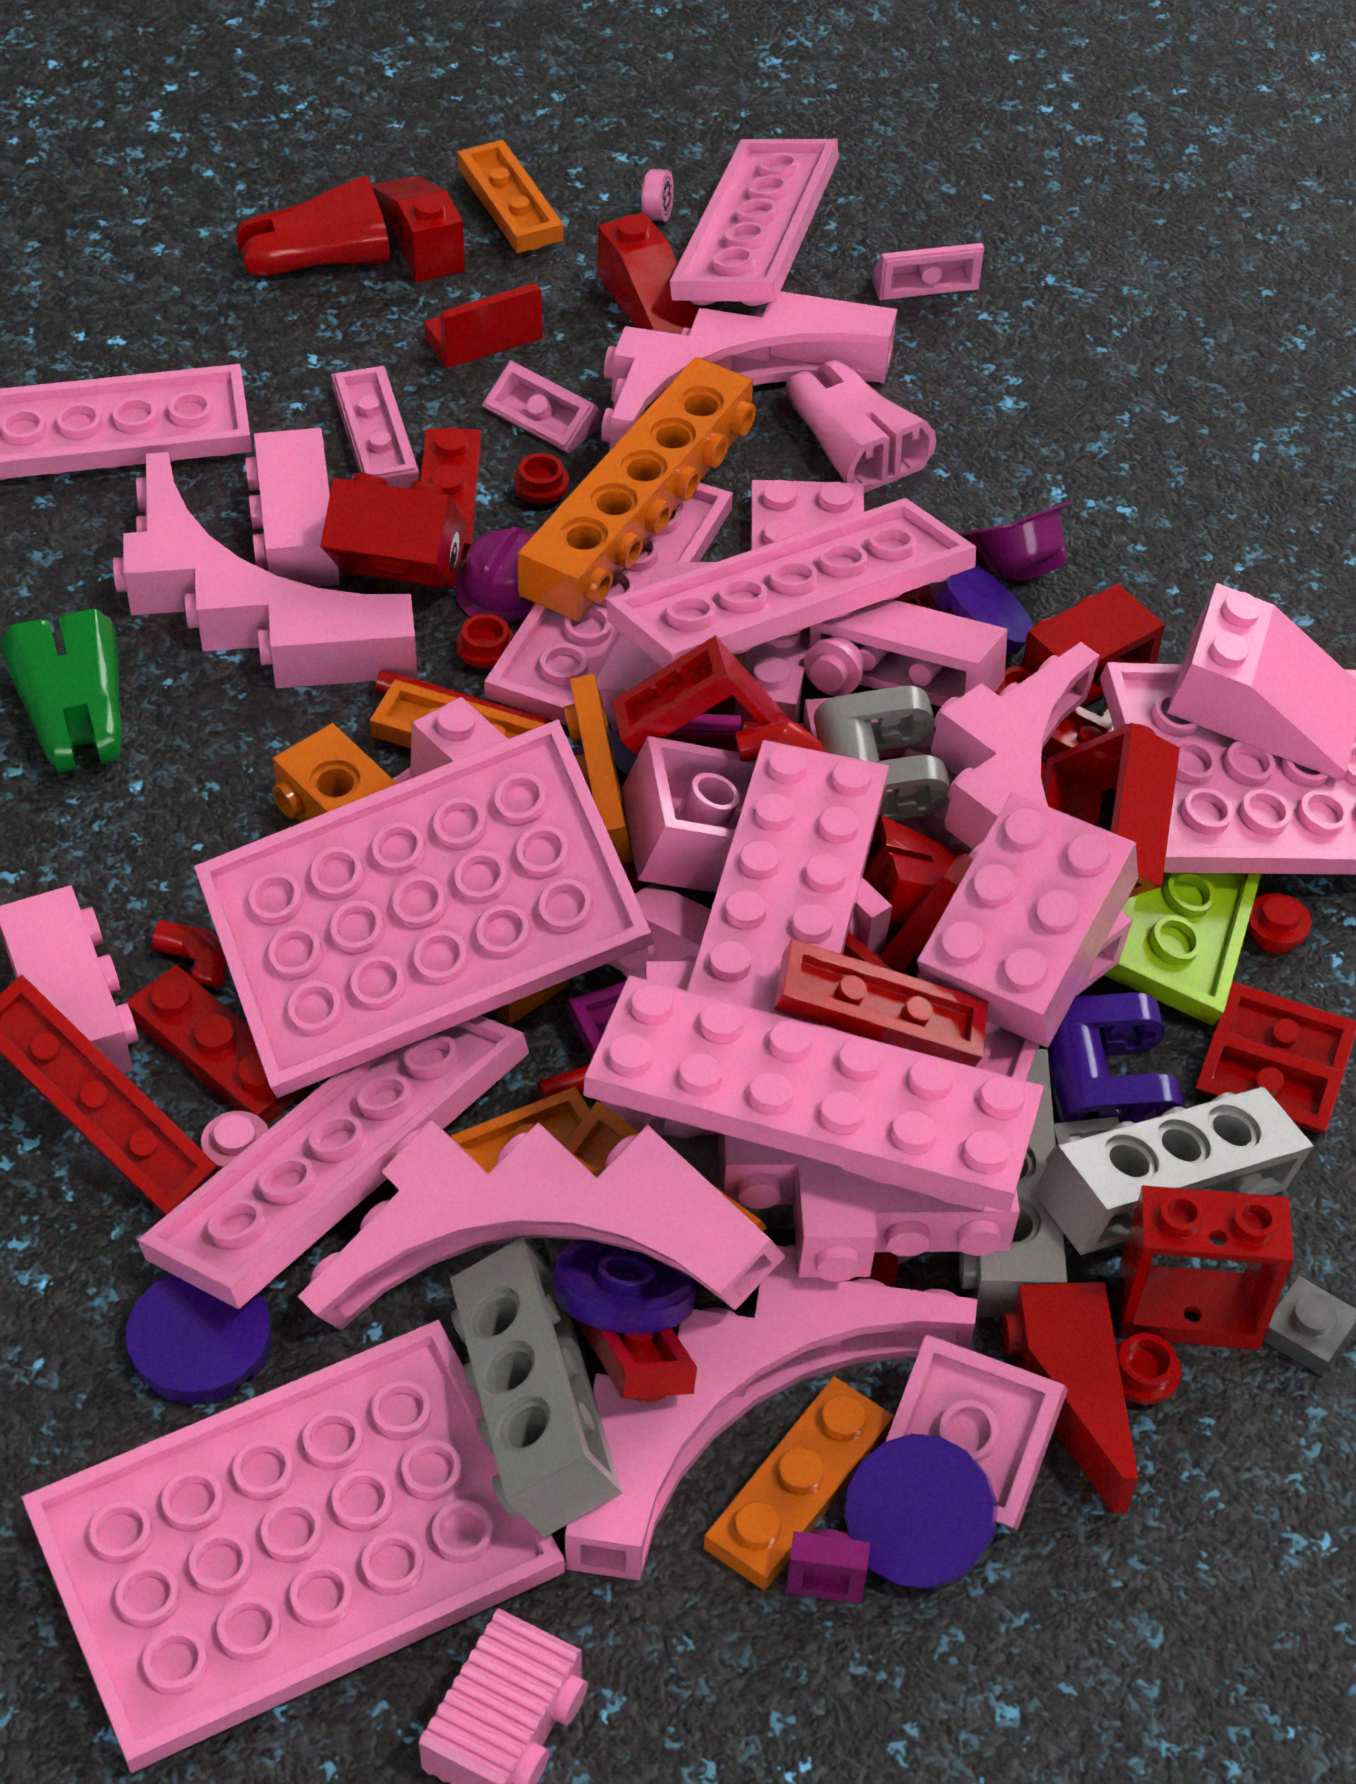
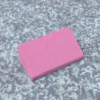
M983 243L883 253L872 271L871 280L879 300L978 290L984 246Z
M511 360L482 404L484 409L568 454L601 427L604 417L595 404Z

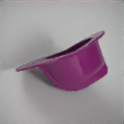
M1067 502L1007 525L966 531L958 534L961 536L969 535L990 571L1008 580H1030L1058 569L1067 562L1068 555L1060 510L1071 506L1072 503Z
M515 526L509 530H494L480 536L470 546L464 568L455 586L457 604L465 615L472 617L478 614H494L504 619L507 624L517 623L528 616L536 603L518 596L517 553L535 532L525 531V529Z

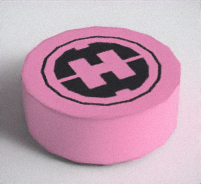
M651 169L644 177L641 195L642 212H645L652 221L666 222L671 214L674 185L673 177L669 170Z

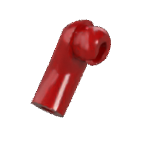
M789 720L735 731L741 762L757 759L763 740L826 752L820 740L796 722Z
M164 920L158 921L152 937L153 951L193 959L194 965L189 975L199 984L219 988L225 983V972L228 964L219 938L213 932L199 927Z

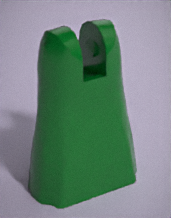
M97 609L68 613L58 618L65 654L57 655L49 620L38 619L13 624L7 629L5 636L0 640L2 659L27 711L39 744L49 762L60 773L76 770L73 756L75 754L74 746L93 743V747L98 752L101 765L117 761L122 747L123 726L119 697V657L116 627L112 623L111 618L103 615Z

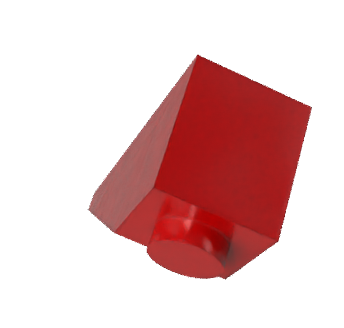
M419 175L371 185L384 221L416 283L465 272L463 220L446 190Z
M642 212L598 225V277L636 328L680 335L684 327L692 328L698 308L690 301H672L670 279L678 263L668 241L648 215Z
M1105 1282L1019 1284L1013 1313H1003L1002 1316L1004 1354L1006 1357L1016 1356L1018 1368L1059 1382L1068 1388L1053 1431L1112 1513H1127L1138 1481V1473Z

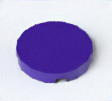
M975 565V568L952 575L943 582L930 583L931 594L940 611L942 610L945 613L950 607L957 616L1007 628L1006 656H1009L1012 652L1016 655L1025 647L1028 630L1033 627L1026 610L999 580L981 567Z
M576 1240L558 1253L551 1289L556 1303L571 1317L597 1329L623 1334L656 1333L676 1327L689 1317L695 1302L697 1283L695 1284V1279L646 1254L592 1240Z
M171 1274L154 1282L133 1306L126 1324V1343L130 1364L137 1376L139 1375L149 1385V1389L165 1400L188 1405L221 1401L236 1393L235 1387L244 1383L250 1376L252 1381L264 1368L272 1346L268 1306L260 1293H257L245 1305L237 1309Z
M908 1434L883 1442L861 1461L847 1487L844 1518L849 1536L853 1540L870 1542L868 1567L872 1571L901 1587L932 1590L960 1581L973 1570L972 1567L980 1561L984 1552H987L995 1537L998 1504L989 1476L967 1450L941 1436Z

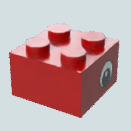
M353 473L352 480L333 477L320 547L344 574L455 590L468 524L448 494H444V488L441 486L413 481L410 482L409 489L387 486V480L376 475Z

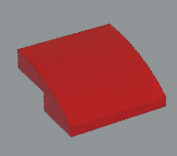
M1232 981L1224 1013L1221 1015L1215 1029L1194 1093L1214 1099L1226 1092L1239 1094L1264 1086L1298 1127L1325 1135L1356 1036V1021Z

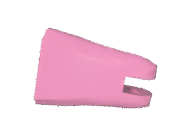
M832 360L820 364L817 378L806 370L791 376L786 381L787 395L793 408L811 429L831 464L845 483H863V493L922 470L929 458L934 454L936 447L935 430L930 427L926 420L879 394L856 372L840 361Z

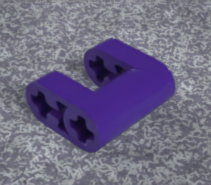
M1120 993L1077 996L1074 998L1049 1047L1046 1048L1041 1045L1042 1049H1047L1050 1086L1059 1123L1118 1117L1119 1123L1132 1121L1135 1124L1159 1117L1177 1106H1182L1186 1109L1179 1082L1173 1076L1160 1073L1110 1076L1105 1056L1141 1053L1155 1047L1163 1039L1165 1029L1158 1002L1153 996L1145 993Z

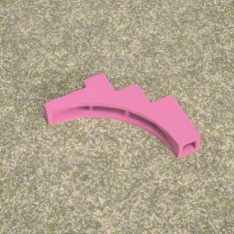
M780 291L776 302H768L765 310L757 309L755 316L699 308L692 328L684 327L681 335L625 326L617 347L609 346L606 353L604 378L612 379L611 401H613L614 409L606 408L601 440L610 442V451L695 356L753 379V386L787 381L791 376L806 370L817 378L820 364L832 360H837L847 365L864 381L884 383L892 356L897 309Z
M169 452L146 454V477L136 478V492L139 511H147V516L136 517L137 532L123 533V557L113 558L116 592H127L131 616L186 612L188 629L199 628L203 652L259 647L261 665H273L276 689L376 681L382 669L407 677L418 678L411 594H359L317 588L276 576L239 558L212 538L187 510L173 480Z
M1082 642L1059 657L1057 655L1049 657L1036 673L1020 684L1016 682L1011 683L1000 695H997L981 683L960 698H950L937 712L934 719L936 730L930 755L938 757L944 762L946 768L957 775L947 793L950 802L944 828L972 849L968 855L972 859L975 858L1011 792L1048 807L1041 779L1042 749L1058 725L1088 698L1099 659V654ZM1122 910L1076 996L1119 963L1133 921Z
M646 961L645 980L687 991L696 961ZM648 1114V1125L658 1135H670L681 1139L693 1138L699 1135H718L721 1191L738 1204L753 1209H764L774 1205H793L798 1277H820L832 1282L846 1281L854 1277H870L875 1252H891L898 1256H914L923 1252L962 1251L968 1255L982 1256L995 1251H1010L1020 1213L1017 1189L1010 1213L987 1206L984 1207L982 1212L962 1205L949 1204L938 1198L895 1185L878 1183L868 1177L844 1171L838 1165Z
M430 1120L421 1130L409 1133L398 1143L393 1151L391 1162L381 1171L399 1191L390 1200L378 1203L366 1214L360 1225L361 1231L341 1252H335L327 1256L316 1266L311 1274L310 1284L298 1297L316 1316L342 1331L384 1293L429 1266L482 1246L513 1242L523 1236L525 1239L592 1240L646 1254L691 1276L732 1309L736 1310L785 1258V1255L766 1234L648 1124L637 1136L630 1135L614 1147L606 1160L607 1168L596 1178L539 1122L529 1132L520 1133L512 1138L500 1152L496 1167L488 1173L452 1137Z
M796 1245L777 1246L785 1255V1258L760 1284L755 1318L738 1316L730 1310L713 1307L703 1310L692 1309L691 1315L680 1323L678 1338L697 1366L694 1394L670 1395L655 1402H642L632 1398L622 1399L609 1375L596 1373L593 1394L623 1494L567 1524L565 1533L566 1570L640 1581L655 1527L678 1483L718 1435L757 1404L805 1379L854 1364L911 1357L917 1358L925 1334L970 1350L975 1327L977 1299L959 1297L943 1289L917 1291L889 1287L872 1279L832 1282L820 1277H798Z

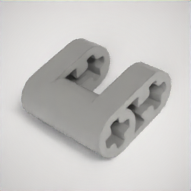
M897 686L841 695L826 700L816 709L814 724L817 739L821 741L826 753L889 765L887 784L879 814L894 821L922 817L940 811L950 802L947 796L950 787L947 769L944 762L938 757L915 755L880 761L878 751L920 743L934 731V715L930 699L923 689L915 686ZM878 719V722L871 723V720Z

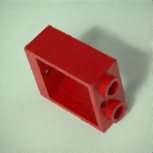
M716 635L612 700L620 739L636 757L647 736L668 739L667 735L731 695L742 704L760 726L785 720L791 721ZM735 747L730 751L738 752V748Z
M1134 723L1121 725L1111 732L1087 742H1081L1073 748L1047 758L1043 785L1048 807L1097 827L1103 791L1117 786L1111 832L1136 842L1138 880L1128 898L1162 887L1180 747L1155 735L1151 728Z
M1142 1185L1116 1276L1118 1338L1127 1339L1135 1334L1150 1333L1160 1336L1169 1343L1260 1350L1294 1260L1289 1197ZM1209 1239L1223 1240L1225 1244L1220 1246L1214 1245ZM1153 1254L1247 1262L1244 1273L1150 1264ZM1193 1312L1198 1315L1200 1320L1197 1322L1189 1321L1185 1318L1184 1314Z

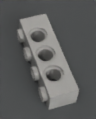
M1038 1049L1027 1080L1044 1085L1017 1185L1020 1213L1013 1238L1018 1242H1012L1010 1251H995L982 1256L968 1255L962 1251L959 1254L960 1289H972V1298L977 1299L976 1317L1002 1318L1003 1313H1013L1019 1284L1067 1283L1063 1231L1033 1192L1048 1165L1047 1157L1056 1146L1047 1049Z
M1264 1086L1239 1094L1226 1092L1208 1103L1187 1109L1177 1106L1156 1118L1135 1124L1132 1121H1125L1104 1133L1083 1139L1080 1136H1073L1063 1140L1049 1153L1047 1157L1048 1165L1033 1192L1079 1254L1084 1255L1127 1241L1142 1185L1272 1195L1287 1189L1314 1146Z
M522 1236L450 1278L457 1309L451 1312V1318L458 1335L468 1349L470 1362L464 1365L466 1378L482 1405L484 1417L478 1420V1428L484 1443L495 1458L498 1474L492 1477L494 1492L503 1509L511 1517L515 1518L521 1515L543 1537H546L623 1493L572 1318L556 1303L551 1289L554 1269Z

